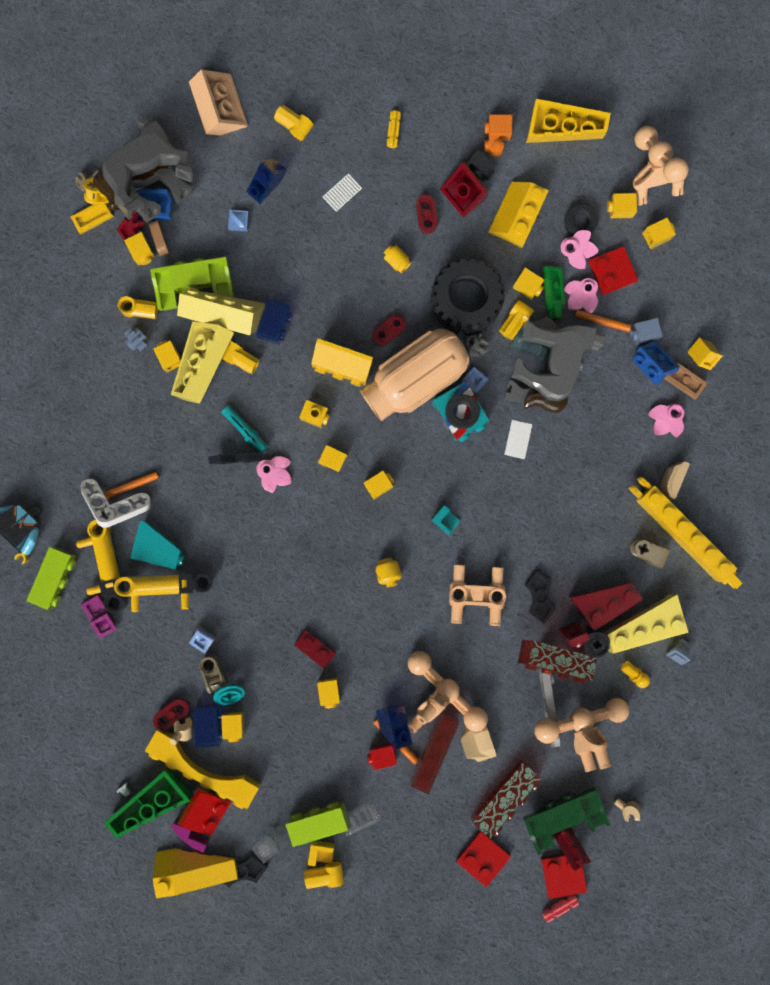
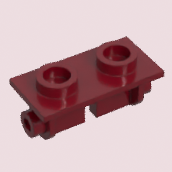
M571 827L553 835L573 871L591 862Z

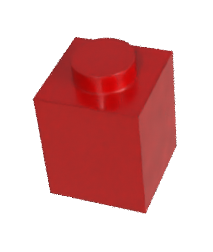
M392 742L370 747V753L367 754L369 766L373 765L374 770L397 765Z

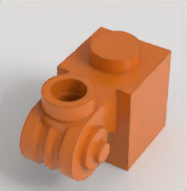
M489 115L488 122L484 123V134H488L487 140L484 141V152H488L491 157H500L504 149L502 141H510L512 135V115Z

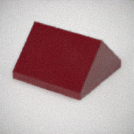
M465 162L456 169L440 188L463 218L482 204L488 194V190Z

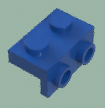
M140 188L136 190L142 198L154 201L161 206V214L152 220L172 219L174 199L168 190L163 188L156 190ZM139 214L137 219L144 220L142 216Z

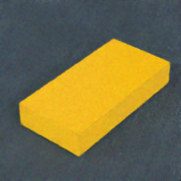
M97 203L70 217L78 232L83 234L114 216L107 203Z

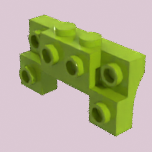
M226 257L209 260L195 259L191 263L176 262L172 266L150 269L157 307L160 311L178 308L177 293H181L187 288L198 290L213 288L214 294L234 297L233 284Z

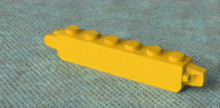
M639 477L637 481L646 491L642 494L636 486L631 485L629 490L638 498L636 501L714 580L722 582L724 585L728 583L732 588L737 589L742 584L735 576L737 568L656 486H651L643 477Z

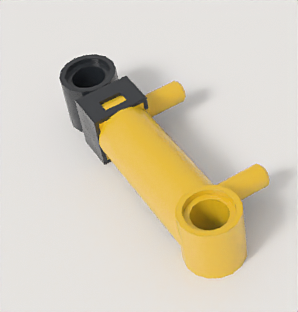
M94 520L87 527V532L91 538L76 542L78 548L93 545L101 582L99 585L89 587L86 591L88 595L101 593V596L108 595L104 600L105 609L110 613L121 612L127 607V598L118 595L114 589V584L120 578L111 538V526L103 527V532L98 535L96 528L99 524ZM123 581L119 584L121 592L125 591ZM114 598H117L119 600L120 604L118 608H115L112 605V601Z
M204 573L198 574L194 578L192 574L133 576L117 579L114 589L120 596H131L132 612H139V596L181 594V609H189V593H193V589L200 593L207 592L211 589L213 582L211 577ZM199 578L207 580L206 588L200 589L197 586ZM122 581L129 582L130 589L128 592L124 593L119 590V584Z

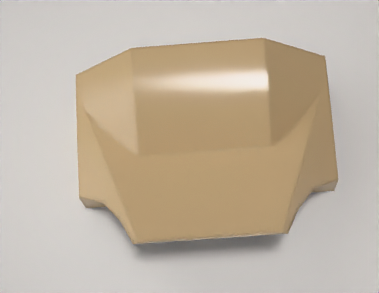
M677 462L666 469L660 488L669 500L676 499L690 465L689 463Z
M465 726V731L460 740L466 758L475 759L477 762L496 757L487 726L481 731H471Z

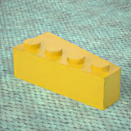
M536 99L533 105L526 143L603 139L608 130L611 113Z

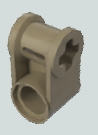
M635 540L630 545L632 555L663 569L670 553L668 549L645 540ZM639 545L644 549L643 552H640L641 550L638 549Z
M213 654L205 656L199 666L206 690L211 694L215 689H219L220 685H226L228 681L218 657ZM206 660L213 661V669H209L206 667Z

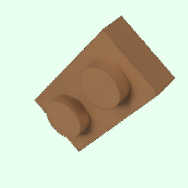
M677 363L680 366L679 370L676 373L665 376L664 379L694 400L697 399L707 385V382Z

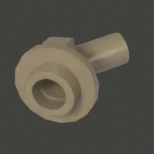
M96 170L89 177L86 173L79 172L78 177L75 179L77 187L85 192L84 181L88 178H93L99 170Z

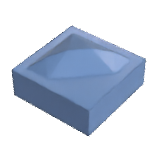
M229 210L228 229L248 232L249 212Z
M473 367L461 381L463 383L466 381L470 389L477 394L489 379L477 368Z
M199 627L189 644L205 654L216 637L202 627Z

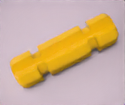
M397 110L390 112L391 121H389L387 147L392 149L398 146L397 138H399L401 112Z

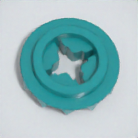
M227 683L224 686L220 685L219 689L214 690L213 699L217 704L231 705L240 701L244 697L245 692L242 685Z

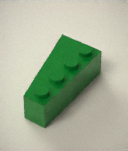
M167 767L109 817L104 824L117 839L162 814L168 813L176 807L189 802L194 794L174 770Z

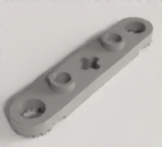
M539 650L537 660L545 656L543 650ZM544 657L541 661H537V663L540 664L544 661L546 663V667L548 665L547 657ZM541 665L538 670L545 716L557 722L560 721L559 712L555 711L551 685L554 684L553 673ZM559 735L554 742L550 743L551 747H560Z

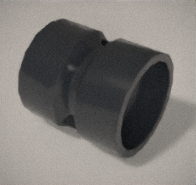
M586 631L590 640L580 646L581 650L592 657L600 658L604 656L610 648L608 638L605 634L598 631Z

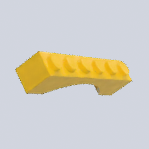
M156 730L145 752L149 753L148 756L150 758L165 762L169 769L181 771L185 778L195 779L205 789L211 788L216 791L219 797L232 800L236 807L248 809L261 785L260 783L246 775L222 776L202 769L186 755L179 741L176 745L170 743V739L174 734L167 730Z

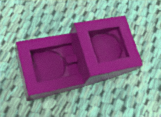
M99 594L81 604V607L91 620L90 625L100 639L117 630V626L110 612L105 609L104 602Z
M176 818L172 824L174 832L189 846L204 853L209 840L193 834L192 830L180 827L178 825L179 819Z

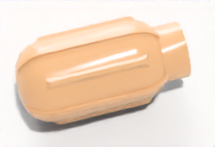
M447 329L427 331L380 364L373 382L360 392L380 421H383L394 412L410 413L458 380L469 366L470 359L463 343L453 332Z

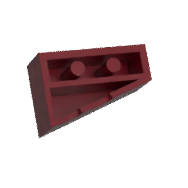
M628 582L569 597L587 627L593 631L643 600L633 583Z

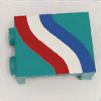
M466 381L432 401L435 410L438 409L454 436V442L467 440L471 437L470 433L475 430L479 433L487 428L486 424L489 422L479 402L480 416L472 427L458 429L447 421L445 408L452 397L466 394L478 402ZM462 404L456 407L455 414L460 419H466L470 415V409Z

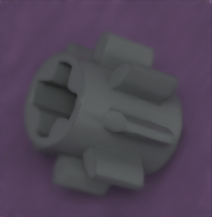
M481 333L470 335L465 342V348L468 349L467 353L473 357L484 355L489 348V342L486 341L487 337Z

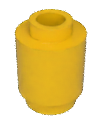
M390 245L384 252V259L400 273L406 271L412 263L409 260L410 257L398 245L394 247Z

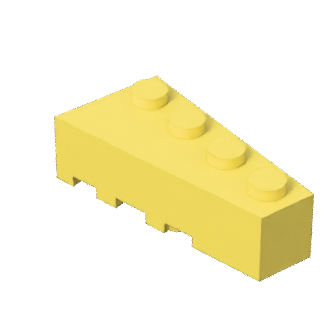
M187 288L179 295L177 316L202 323L216 324L228 330L251 335L263 324L266 303Z
M192 322L171 395L200 404L234 332L216 324Z
M669 594L664 599L650 605V607L610 628L603 634H605L610 642L608 651L614 654L688 633L678 595Z

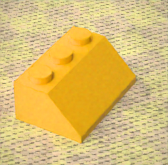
M511 182L488 233L522 248L549 190L531 182Z
M317 339L311 365L315 368L314 371L325 374L328 372L333 374L332 377L343 381L345 378L351 380V384L361 387L362 384H367L373 367V357Z

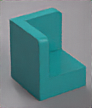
M445 505L431 520L447 535H450L460 523V520Z

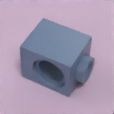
M658 318L635 323L631 327L632 330H630L631 339L635 341L636 345L656 341L662 337Z

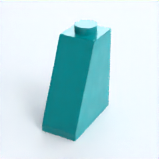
M140 520L130 558L175 570L179 569L180 566L182 567L185 561L184 550L149 522Z

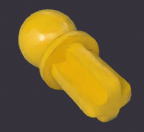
M628 661L621 664V671L628 675L629 680L635 682L638 687L645 688L650 684V677L643 673L640 668H636Z

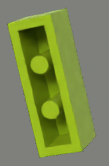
M49 547L26 601L46 610L57 607L61 600V596H59L61 590L66 588L69 581L67 576L76 565V555L56 547Z
M335 801L327 804V807L322 809L315 807L306 814L299 812L291 815L285 825L292 846L295 847L348 831L351 822L345 803L338 804Z

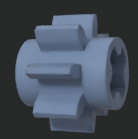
M129 328L124 333L127 338L123 341L132 351L135 349L142 351L147 346L144 342L147 337L138 328L134 331Z

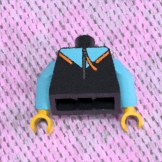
M19 504L0 507V535L18 552L21 550V553L15 556V560L22 556L24 558L22 564L29 561V554L33 550L39 534V525L35 518L42 511L35 504L27 510Z

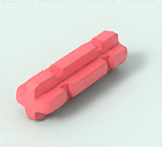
M570 895L567 897V900L563 899L551 906L550 910L549 908L544 910L542 915L546 922L554 920L553 917L555 916L559 917L570 910V907L578 906L579 901L576 896Z

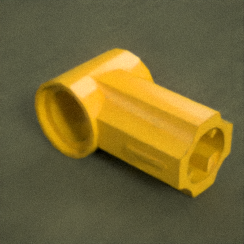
M285 105L279 106L276 110L274 120L289 129L290 133L300 141L305 139L314 126L309 118L304 115L299 116Z
M124 296L118 301V308L124 316L156 320L158 314L157 302L132 299L128 296ZM127 303H131L132 308L125 311L124 306Z
M518 300L499 332L506 338L513 340L522 325L528 321L534 309Z
M232 341L229 342L222 357L224 361L231 365L235 364L250 374L255 372L260 362L259 359L245 352L242 347Z
M332 862L324 867L304 870L306 889L328 886L330 888L342 886L345 883L342 863Z

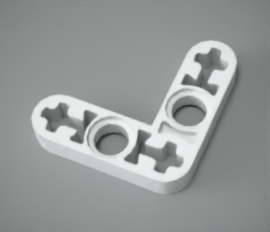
M86 479L80 485L81 493L101 527H110L144 513L151 507L150 497L145 493H138L109 505L95 480ZM87 487L93 488L94 494L91 495V492L89 491V489H87ZM95 500L103 501L100 506H94L92 503ZM121 507L129 508L127 513H120L118 510ZM104 511L106 517H109V519L105 520V518H102L101 512Z

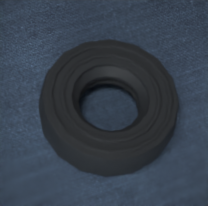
M576 204L565 215V229L572 236L581 230L590 231L593 234L598 226V214L588 204ZM579 214L585 215L588 218V225L583 228L576 226L574 222L575 216Z
M459 394L452 397L447 403L445 416L453 427L468 429L478 421L480 407L473 397ZM462 404L468 406L470 409L469 417L466 419L458 418L455 414L457 406Z

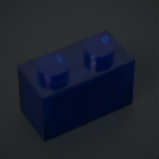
M268 299L256 332L257 338L280 345V342L285 340L287 330H285L286 324H290L293 313L290 306Z
M220 704L195 706L193 708L195 748L220 746L224 740L221 729L224 711L220 709Z

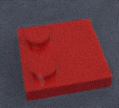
M624 246L588 261L602 296L638 282Z
M198 788L179 819L178 825L188 830L212 836L230 806L231 801L228 798L223 799L217 794Z
M480 830L459 855L456 862L487 887L511 858V855Z
M564 854L541 858L549 899L587 892L583 867L573 871Z

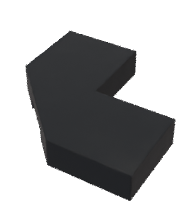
M263 453L209 456L208 460L210 464L252 463L262 461Z

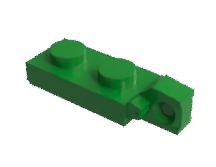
M545 266L543 267L546 308L548 309L547 314L548 318L555 321L562 318L561 310L563 305H565L562 268Z

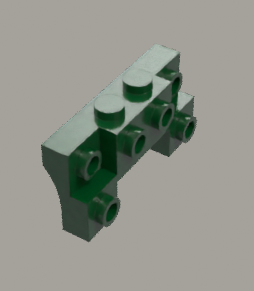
M595 787L577 795L575 793H566L561 796V799L556 801L549 800L543 803L542 807H539L540 810L522 817L538 855L542 854L541 851L546 848H556L551 835L584 821H587L592 832L596 831L595 828L601 825H610Z

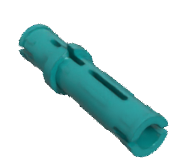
M231 405L226 406L221 413L245 437V441L247 443L250 442L258 453H263L269 447L259 437L258 432L253 430Z

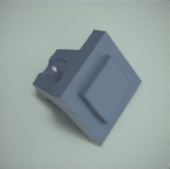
M680 639L673 649L666 652V656L683 665L693 658L689 655L691 644Z

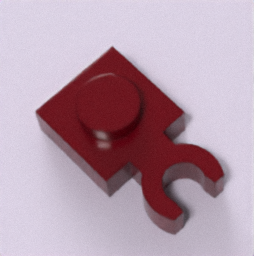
M138 212L131 213L133 217L129 220L124 218L116 229L123 240L140 233L138 227L144 226L145 221H138L137 219Z

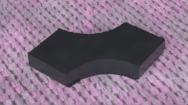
M536 570L525 584L532 596V606L529 613L545 624L556 610L549 599V588L552 581Z
M252 854L248 859L236 862L238 879L223 884L230 888L240 880H250L257 883L268 868V864Z

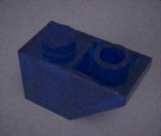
M274 157L261 162L246 192L261 204L281 183L287 169Z
M391 705L376 710L380 730L394 750L412 745L404 706Z

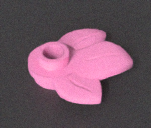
M578 231L573 237L566 238L561 243V252L568 256L569 263L575 268L585 269V258L592 257L598 253L597 247L588 241L591 236L590 231ZM569 243H572L574 246L571 251H568L566 248Z
M586 278L581 282L574 280L565 286L564 291L570 294L568 299L569 310H577L584 307L587 313H592L596 309L598 304L596 296L598 285L594 279ZM586 284H590L592 286L591 291L585 290Z
M671 404L669 406L658 405L650 410L648 415L656 420L653 427L655 435H664L671 432L674 437H678L683 432L684 424L682 419L684 417V409L679 404ZM672 410L677 412L676 417L671 415Z
M276 456L271 460H262L257 464L256 472L261 477V484L265 490L273 493L276 485L286 486L292 483L290 474L285 470L291 463L288 458ZM264 466H268V467H269V472H268V473H264V471H263V467H264Z

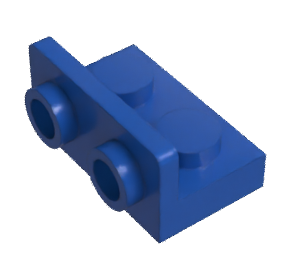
M656 341L640 346L633 357V362L655 385L660 384L663 377L676 373L680 368Z

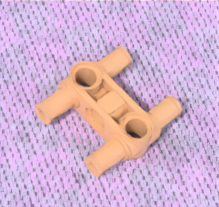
M454 565L453 582H451L449 590V604L452 606L451 623L462 624L463 606L479 605L490 608L489 625L501 626V610L505 607L506 587L503 585L504 568L492 567L491 584L489 586L466 585L464 583L465 566ZM461 589L463 591L461 599H454V590ZM495 591L501 593V599L497 602L492 600V594Z

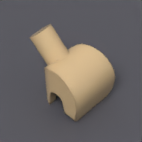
M190 717L185 719L184 724H180L178 720L174 723L175 734L170 739L171 744L176 745L179 740L188 741L192 738V720Z
M617 798L614 804L622 810L625 821L629 822L630 815L635 817V821H640L642 816L641 806L637 802L630 801L625 803L620 798Z

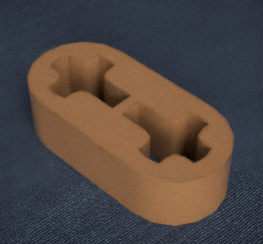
M158 219L148 222L159 255L170 254Z

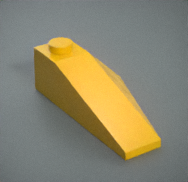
M178 848L157 851L153 871L156 898L175 896L237 880L238 872L235 858L199 854L200 852H187Z

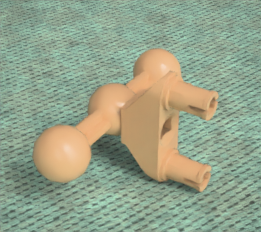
M652 126L639 128L634 137L635 144L639 149L649 150L648 157L650 160L633 181V187L636 189L637 205H643V200L644 204L648 203V188L672 183L671 194L673 196H679V191L680 195H683L684 180L689 172L688 164L684 159L679 157L672 158V146L665 141H658V132Z
M424 651L412 653L408 658L409 670L415 675H424L436 689L417 709V714L406 725L408 730L416 733L423 724L431 722L449 703H452L464 715V724L469 730H483L488 722V715L485 710L480 707H471L459 695L460 691L457 682L452 679H443L431 667V658Z
M612 698L607 702L605 708L589 711L586 708H577L572 712L570 718L555 722L549 718H542L535 725V736L539 741L549 744L558 738L559 733L574 729L577 731V733H574V749L576 754L581 757L585 772L597 769L591 751L595 753L600 770L612 766L606 750L608 743L605 736L598 730V727H594V724L607 719L616 723L625 721L630 713L629 705L621 698Z

